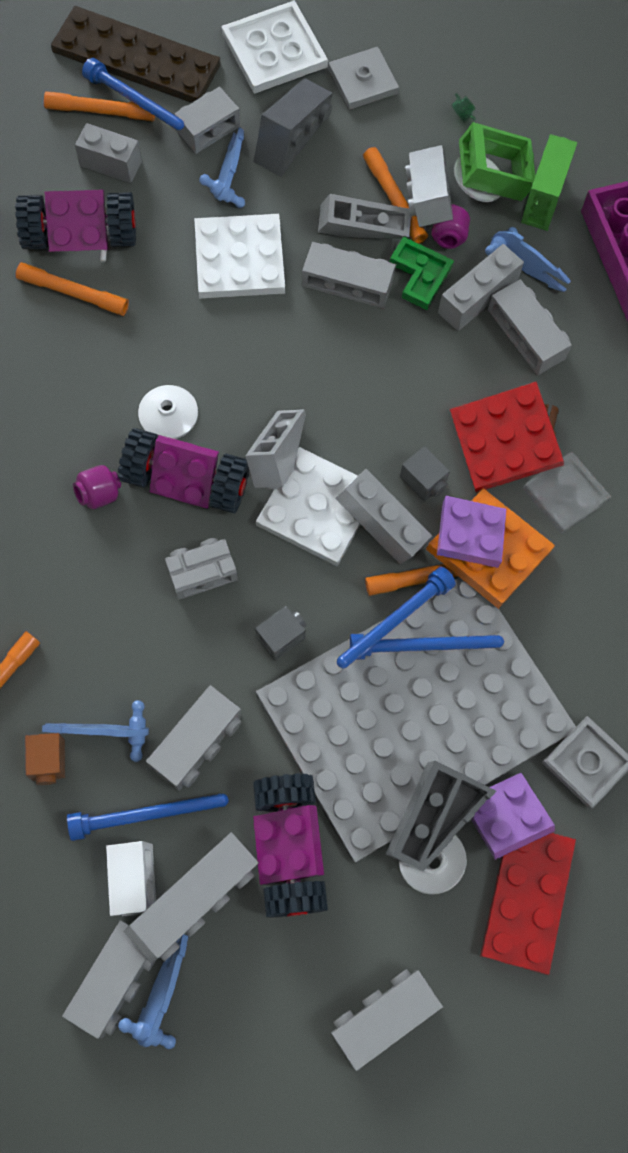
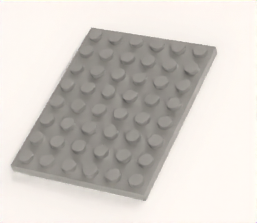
M460 577L455 580V587L445 595L440 594L439 596L434 595L382 639L500 635L504 639L502 647L371 653V656H365L364 660H355L347 668L342 669L337 665V658L350 648V639L256 691L257 697L301 773L313 775L315 797L354 864L392 841L427 762L437 761L487 785L566 738L576 728L501 611ZM381 622L373 625L372 627L364 630L359 634H364L365 636Z

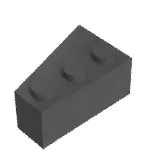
M304 78L265 111L261 116L253 162L282 177L319 126L330 116L332 111V105H330L332 92Z
M437 761L427 762L385 855L416 870L424 871L453 840L457 832L475 816L479 808L497 791Z

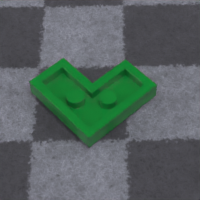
M403 236L390 257V263L396 264V268L412 275L402 293V299L428 310L451 271L454 260Z

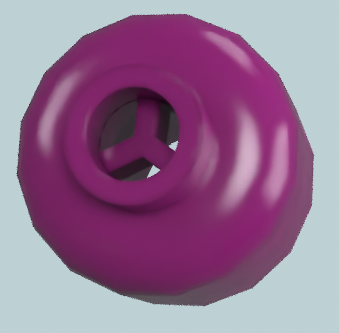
M451 204L453 220L435 223L432 226L431 234L433 239L446 249H454L462 245L467 240L469 233V213L464 208Z
M98 465L78 473L76 482L73 483V491L80 505H86L89 509H98L117 500L121 481H119L120 479H118V474L115 471L111 472L106 466Z

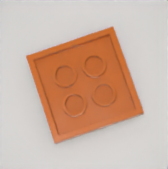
M483 488L471 501L506 509L503 554L500 566L496 568L437 555L439 534L428 544L426 550L499 609L550 554L555 545Z

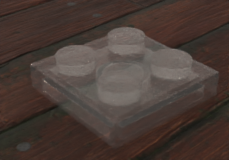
M572 451L563 457V466L541 472L525 483L523 487L561 534L604 505L611 498L609 493Z

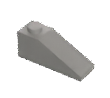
M329 194L320 205L318 233L353 238L402 239L403 236L409 238L411 214L408 208Z
M305 409L277 411L245 455L255 488L267 487L268 489H277L283 487L292 474L306 417Z

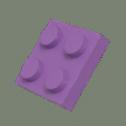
M445 496L442 505L437 555L498 568L502 562L506 509Z
M522 773L491 786L490 788L497 792L479 808L471 819L494 859L500 858L555 831V824Z

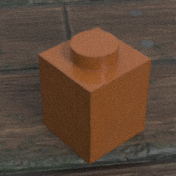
M59 733L25 735L26 776L32 781H36L37 785H52L56 783V779L65 778V739Z

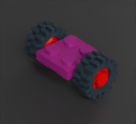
M104 190L44 191L45 203L42 195H20L16 198V228H18L17 235L22 249H46L49 243V252L108 250L107 226H109L108 232L112 247L136 245V218L132 192L108 193L107 214Z
M133 428L132 432H129L128 438L124 442L125 447L121 451L123 453L122 458L119 460V481L145 488L149 484V480H151V493L207 509L211 505L213 508L234 514L238 511L245 493V487L247 486V479L249 478V467L245 458L226 453L221 458L217 468L219 451L138 428Z
M300 773L293 775L283 774V776L275 775L271 776V778L265 777L255 780L253 787L256 810L265 812L277 811L253 816L257 861L259 862L260 885L286 882V884L263 889L266 917H293L327 911L325 882L306 881L301 883L300 880L324 875L317 806L314 805L316 798L313 775H300Z

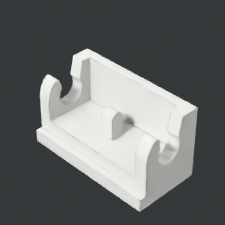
M139 841L106 846L110 916H132L144 913L156 902L153 844Z

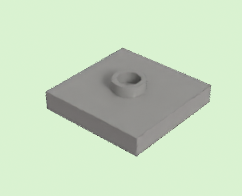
M378 47L328 63V69L349 110L399 93V86Z
M586 716L550 753L542 764L591 810L628 771V754L594 721Z

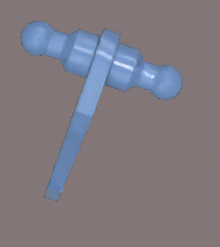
M240 127L237 134L233 133L218 180H212L207 174H203L199 178L201 185L210 188V192L213 193L215 199L218 201L224 200L227 203L232 202L238 208L244 207L245 199L237 196L230 186L233 175L236 172L241 144L244 140V130Z
M510 227L507 231H499L492 237L491 244L485 249L487 256L504 244L524 261L523 272L548 284L550 288L562 292L567 290L546 272L567 284L571 280L560 267L557 269L542 254L523 241L524 237L518 234L516 228Z
M136 700L131 706L133 716L129 719V726L45 723V725H42V732L129 737V743L132 745L130 758L134 762H139L143 757L141 747L145 743V736L149 734V728L145 727L146 719L143 717L144 703Z
M183 934L176 941L180 948L163 962L146 1007L142 1008L138 1022L134 1023L128 1018H123L119 1022V1030L123 1033L132 1034V1037L143 1047L151 1045L155 1047L160 1044L166 1049H172L176 1044L175 1037L163 1034L162 1029L159 1027L164 1013L167 1012L182 958L185 957L188 941L187 935Z

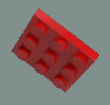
M537 381L450 409L476 493L480 492L483 488L487 490L564 465V460Z

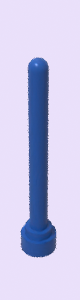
M90 58L85 62L82 68V75L85 79L93 84L103 83L176 130L184 128V121L107 73V69L102 62L95 58Z
M438 567L428 576L427 585L337 658L338 667L342 669L347 668L434 595L439 596L440 594L445 595L456 585L453 575L444 567Z
M350 634V647L363 638L364 634ZM500 635L381 639L356 660H364L365 656H371V653L500 648L504 645V639Z
M216 794L89 817V814L82 815V812L67 814L69 836L71 841L85 839V835L91 834L92 830L224 807L228 804L229 799L226 794Z

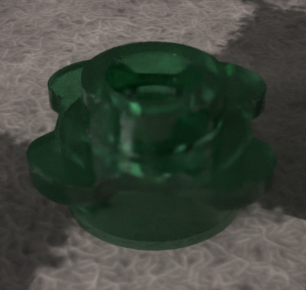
M456 93L457 100L451 104L455 112L464 122L470 117L475 121L476 117L472 113L476 109L474 104L467 96L461 98Z

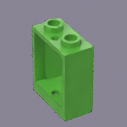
M472 122L459 139L463 186L522 201L531 191L536 176L531 139ZM486 154L511 160L513 174L488 168Z
M550 134L521 223L548 231L578 142Z

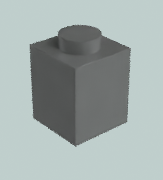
M424 446L402 464L400 477L425 502L432 495L434 497L439 496L447 488V479L450 471Z
M285 606L255 628L256 638L276 661L305 639L306 630L304 628L306 623L298 612L294 611L291 613L287 606Z

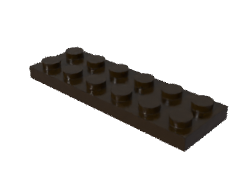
M78 6L73 7L51 43L53 53L83 64L88 59L95 58L105 65L108 73L191 103L206 93L221 65L220 57Z

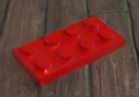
M550 833L501 857L480 957L549 975L576 839Z

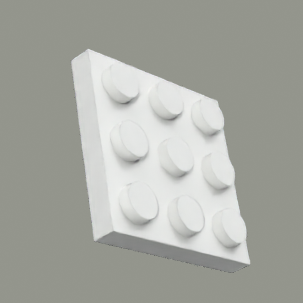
M295 0L221 26L222 35L254 94L328 67V59Z
M279 214L194 218L199 299L285 294Z
M299 447L292 474L283 487L274 489L256 520V526L338 566L361 524L335 498L357 475Z

